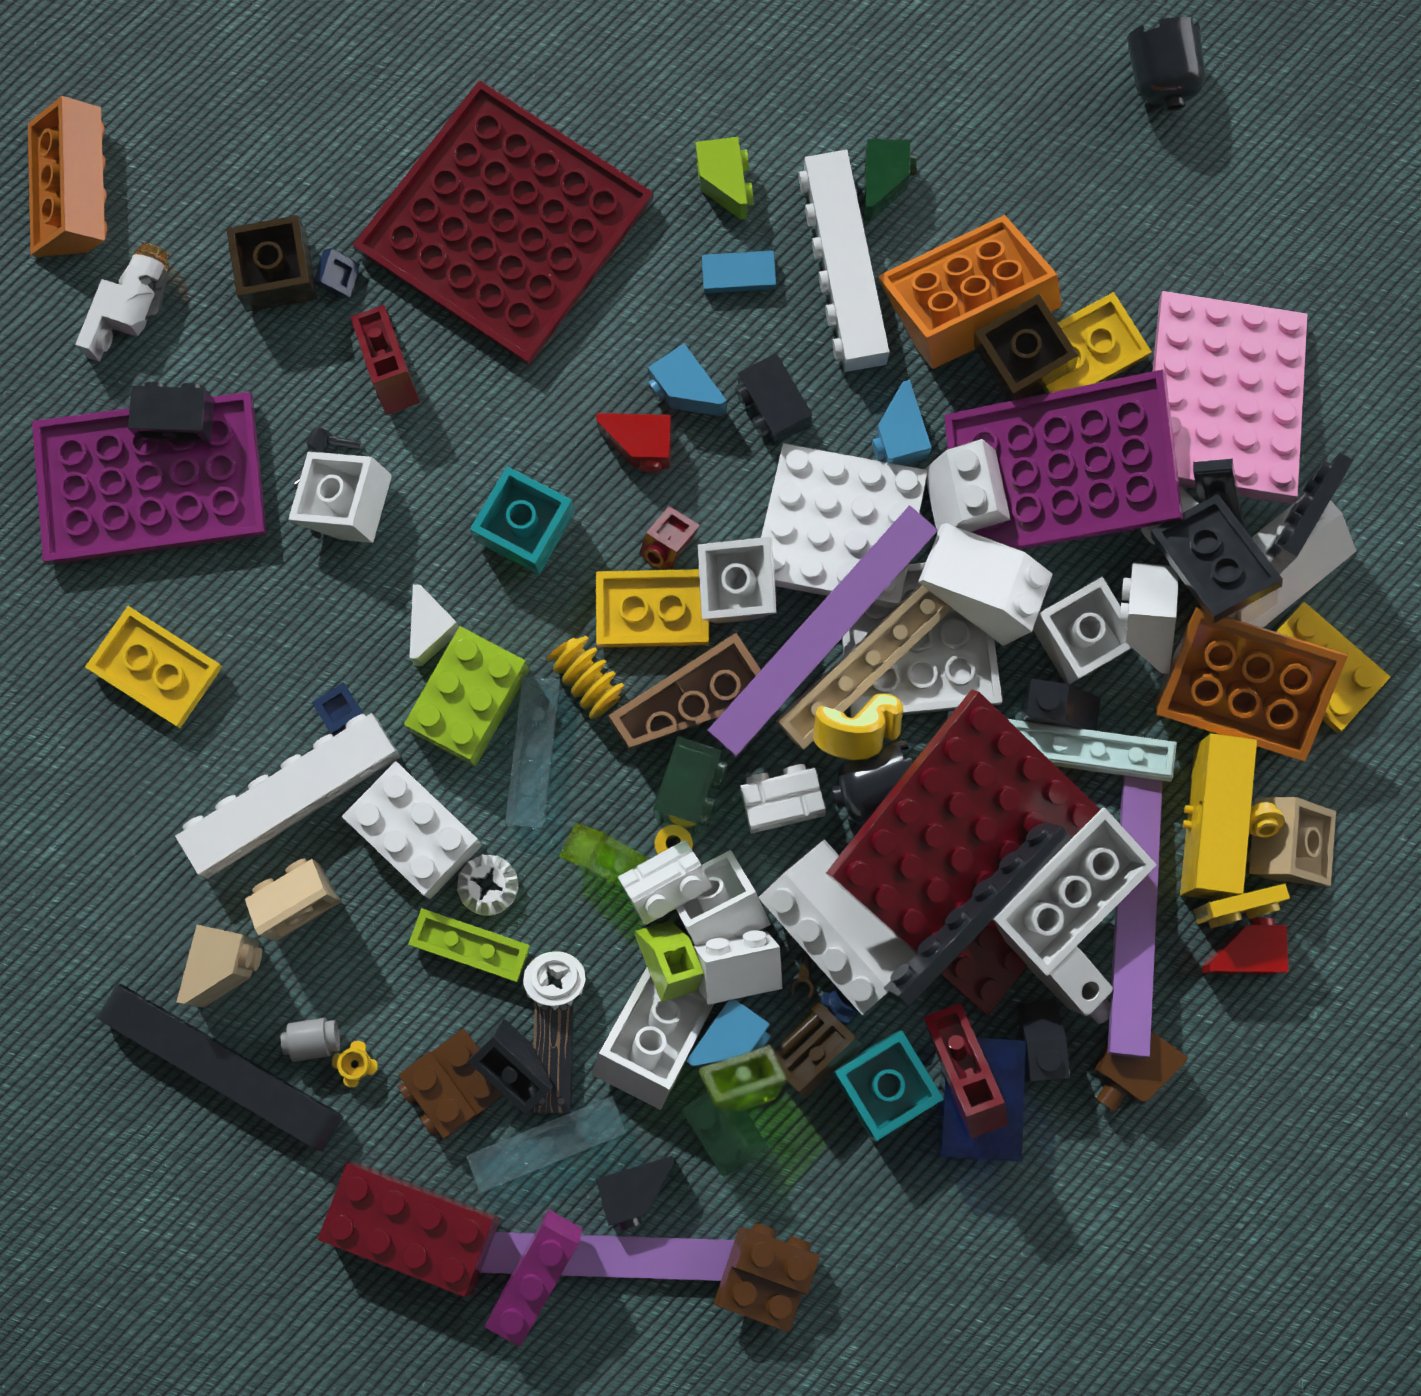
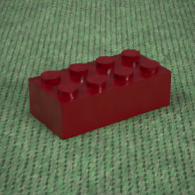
M346 1163L317 1240L465 1297L474 1293L482 1266L501 1217L360 1163Z

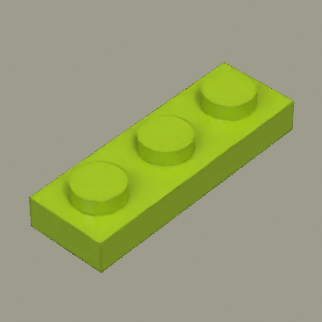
M423 908L420 910L408 943L410 946L515 982H519L531 948L528 944Z

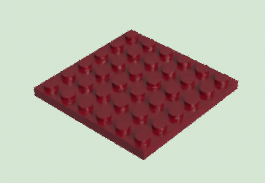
M478 80L352 246L356 252L530 366L652 202L654 194L648 188L484 82Z
M971 689L831 865L826 874L917 954L919 945L927 937L935 935L946 924L945 919L956 908L962 907L973 896L974 888L980 882L989 879L1000 868L1001 860L1009 853L1016 851L1026 841V835L1032 828L1048 822L1063 826L1073 838L1101 809L979 691ZM992 920L940 976L980 1012L989 1016L1027 967V964L1005 942Z

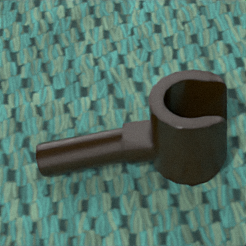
M805 950L799 976L791 984V993L793 996L795 995L797 983L806 982L810 987L807 998L809 999L814 992V985L810 979L812 958Z

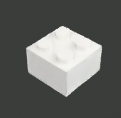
M1103 577L1038 613L1033 631L1065 684L1074 683L1132 649L1126 643L1127 626H1119L1121 606Z

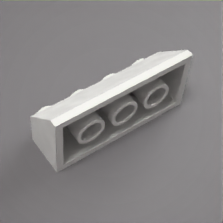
M1331 500L1298 557L1280 574L1283 578L1282 587L1278 589L1277 604L1249 624L1261 628L1265 627L1357 551L1342 512ZM1294 504L1252 537L1268 560L1271 557L1265 553L1276 535H1280L1287 525L1284 523V520Z
M1102 808L1029 881L993 921L1005 942L1029 968L1048 976L1156 866V863L1107 809Z
M823 840L780 876L758 898L863 1015L887 993L884 987L891 981L890 977L895 969L902 964L908 963L916 954L826 874L839 855Z

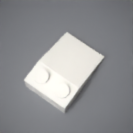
M944 523L940 526L918 583L1004 646L1032 632L1052 573L1023 551Z
M646 967L599 1052L592 1075L661 1110L714 1004L708 1005L699 990L661 1002L649 970Z

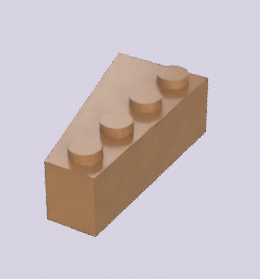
M735 633L608 715V720L626 748L631 750L717 720L761 669L738 634Z

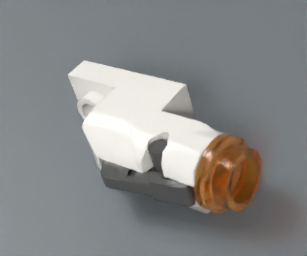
M142 243L140 248L134 251L128 267L119 279V284L101 279L75 344L86 358L100 362L103 352H106L111 346L113 329L139 336L145 328L147 320L160 315L169 267L167 262L169 254L165 250L149 243Z

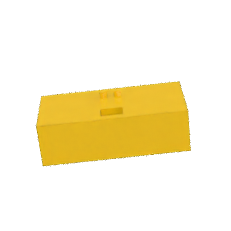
M1210 733L1194 746L1189 805L1184 807V813H1188L1187 821L1183 820L1182 825L1183 828H1186L1180 896L1217 901L1243 894L1257 739Z

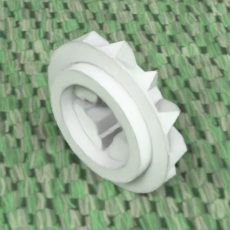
M482 854L468 861L459 873L457 891L462 903L472 912L484 916L496 915L506 910L515 900L518 892V878L514 868L506 860L499 856ZM493 869V882L503 890H489L481 900L482 888L473 879H486Z
M548 952L530 962L525 970L523 981L528 998L535 1000L539 1007L547 1005L556 1010L559 1005L566 1003L571 1006L573 1000L578 995H582L586 978L583 966L575 957L564 952ZM547 972L556 979L562 978V989L556 988L553 984L548 985Z

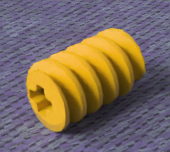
M587 636L578 639L572 638L553 650L547 656L546 661H556L553 670L557 674L565 673L562 677V682L566 686L575 684L571 689V694L575 698L583 696L580 706L583 709L592 708L589 718L593 720L606 713L619 701V694L625 685L619 683L611 686L610 682L616 673L614 671L605 674L601 673L607 662L605 659L597 662L592 661L598 650L596 647L586 651L583 649L589 640Z

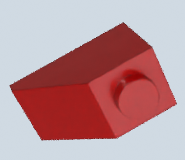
M596 413L599 433L633 468H640V471L646 473H658L662 471V468L670 469L672 429L670 415Z
M1273 918L1250 919V925L1238 928L1201 966L1202 974L1280 975L1288 973L1287 925H1274Z

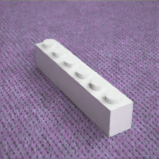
M842 150L805 157L804 171L798 172L801 193H808L810 204L805 205L808 226H815L817 237L812 238V247L815 260L821 259L824 270L819 272L821 292L828 293L830 305L825 306L828 326H835L837 339H832L835 360H842L844 372L887 365L889 348L848 151Z
M372 713L367 716L360 714L352 718L345 724L347 729L335 736L329 734L320 738L313 744L314 749L301 757L300 754L288 758L280 765L282 768L280 771L270 777L263 775L256 778L248 785V791L238 797L235 795L226 797L216 804V811L206 817L201 815L186 822L182 827L184 831L175 837L197 874L208 879L401 757L378 719Z

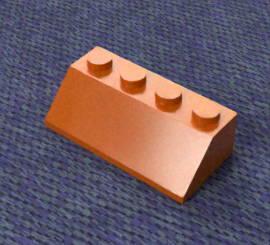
M60 96L28 123L31 256L43 257L88 253L105 241L108 227L104 221V204L107 194L105 188H103V171L106 160L102 154V138L105 127L101 120V107Z

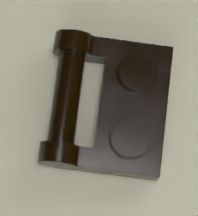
M820 1002L810 1009L813 1013L775 1049L771 1047L763 1054L767 1061L804 1099L816 1090L862 1045Z

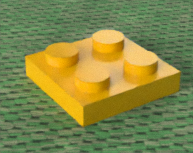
M1285 883L1209 902L1193 909L1197 924L1209 922L1212 929L1242 920L1241 913L1246 912L1247 919H1252L1279 911L1278 903L1290 899Z

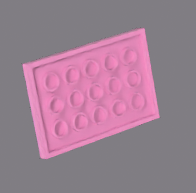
M1162 291L1159 299L1153 371L1163 369L1166 373L1179 486L1196 489L1193 462L1233 458L1239 496L1294 504L1298 496L1307 330L1306 313Z

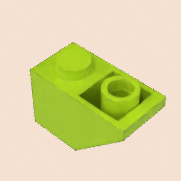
M738 137L695 142L700 190L739 219H747V205L754 204L752 184L745 183L743 172L749 171L747 149L740 150Z
M671 920L635 931L634 935L661 1002L698 990L704 972L690 938Z

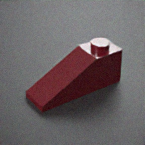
M385 305L351 316L372 384L385 415L419 404V397Z
M961 1003L924 1016L925 1024L970 1139L1007 1126L1008 1119L1004 1099Z

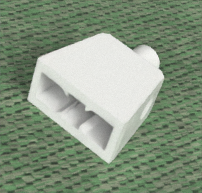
M1077 946L1048 976L1031 970L1070 1010L1084 1016L1090 1015L1098 1024L1104 1023L1109 1019L1110 1002L1106 997L1112 992L1113 988Z

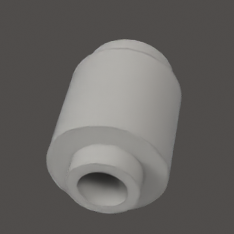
M326 1018L288 1023L287 1031L281 1032L283 1054L290 1055L292 1062L328 1057L331 1056V1052L340 1051V1034L336 1020L327 1021Z

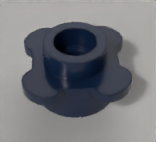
M834 985L831 993H824L821 996L822 1005L843 1025L849 1024L853 1015L858 1016L861 1014L836 985Z

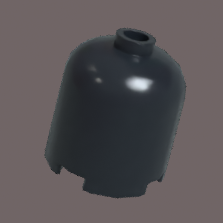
M1191 17L1163 18L1159 20L1160 27L1144 31V25L1130 32L1127 37L1138 94L1145 103L1156 107H1163L1164 111H1175L1186 106L1185 102L1194 98L1201 91L1205 83L1199 22L1193 24Z
M906 739L883 745L879 754L869 759H845L840 765L838 771L839 785L832 787L838 809L845 807L850 818L857 824L864 825L913 764L912 757L904 759L902 750L909 749Z

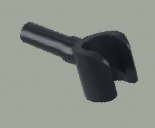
M318 427L311 431L307 439V447L318 453H324L328 444L360 450L361 441L340 438Z

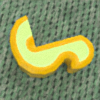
M876 694L854 718H848L843 712L819 706L815 713L813 741L822 751L838 758L848 760L869 759L879 754L883 748L884 738L893 741L900 735L903 703L894 695Z

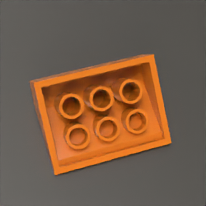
M1006 215L878 276L879 283L915 347L932 369L974 350L975 331L1040 294L1050 312L1062 307L1058 274Z
M1196 607L1171 660L1170 672L1165 674L1156 699L1157 715L1220 735L1257 739L1258 747L1306 762L1348 656L1335 650L1230 617H1225L1213 623L1203 609Z

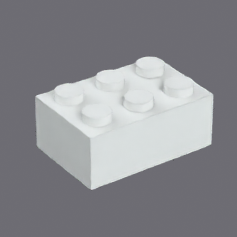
M396 761L342 815L360 835L429 899L483 845Z

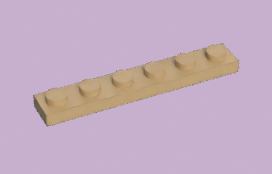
M920 584L900 605L893 609L790 706L776 722L800 749H805L813 741L815 713L819 706L844 712L953 608Z

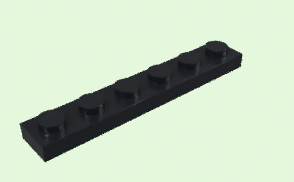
M1044 822L1032 828L1026 835V841L1016 851L1009 853L1001 860L1000 868L989 879L980 882L974 888L973 896L962 907L956 908L945 919L946 924L935 935L927 937L919 945L918 953L908 963L902 964L895 969L890 977L891 981L884 987V990L894 1000L909 1007L1072 838L1063 826Z

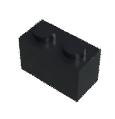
M777 353L738 372V387L735 388L736 394L744 407L750 405L756 416L753 418V423L762 438L767 436L774 446L811 426L812 413Z
M146 382L144 386H132L128 429L138 440L211 442L215 400L206 388L196 383H183L181 387H167V385L160 382Z

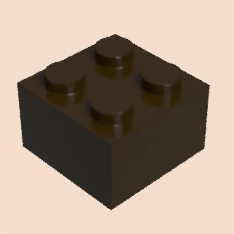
M298 215L226 228L236 294L246 312L318 299L316 285L313 283L314 273L308 236Z
M1040 294L974 332V347L1008 401L1026 398L1076 368L1078 354Z

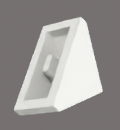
M413 585L410 659L415 666H423L453 638L459 626L421 585Z

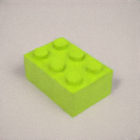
M459 626L404 722V726L416 736L476 767L530 671L526 660Z

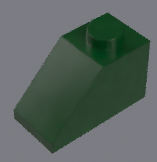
M867 139L865 152L864 221L871 222L907 190L909 176H916L917 154H910L911 140Z

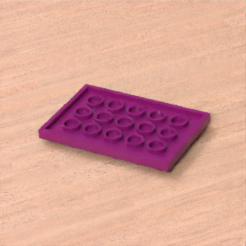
M1163 369L944 415L948 449L983 439L996 450L1011 520L971 531V533L1021 550L1161 525L1169 521L1183 520L1167 378Z
M250 392L213 397L215 403L211 442L138 440L128 429L130 408L32 421L43 562L47 565L266 536L252 394Z

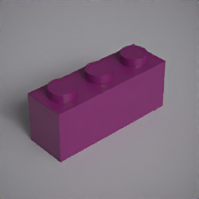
M549 1209L547 1210L492 1307L485 1328L519 1347L522 1345L576 1250L583 1228Z

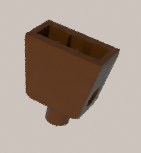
M1152 1031L1150 1057L1148 1059L1108 1055L1107 1039L1094 1068V1072L1106 1080L1107 1083L1095 1100L1113 1113L1117 1112L1127 1096L1138 1104H1144L1186 1063L1188 1057Z

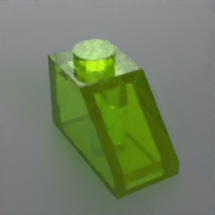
M575 823L559 855L560 858L581 870L623 890L624 888L618 877L631 869H636L638 865L649 860L607 834Z
M770 1045L702 1067L699 1070V1074L714 1106L738 1111L775 1100L787 1080Z

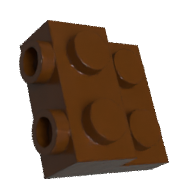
M466 1028L461 1029L435 1050L429 1051L398 1074L403 1081L398 1086L400 1092L411 1105L416 1101L426 1113L421 1117V1121L434 1137L440 1133L443 1139L449 1138L504 1096L468 1063L478 1045Z
M754 1223L752 1229L739 1227L713 1305L790 1332L802 1293L808 1294L820 1255L810 1252L812 1244L790 1236L788 1243L776 1239L777 1231L758 1223Z

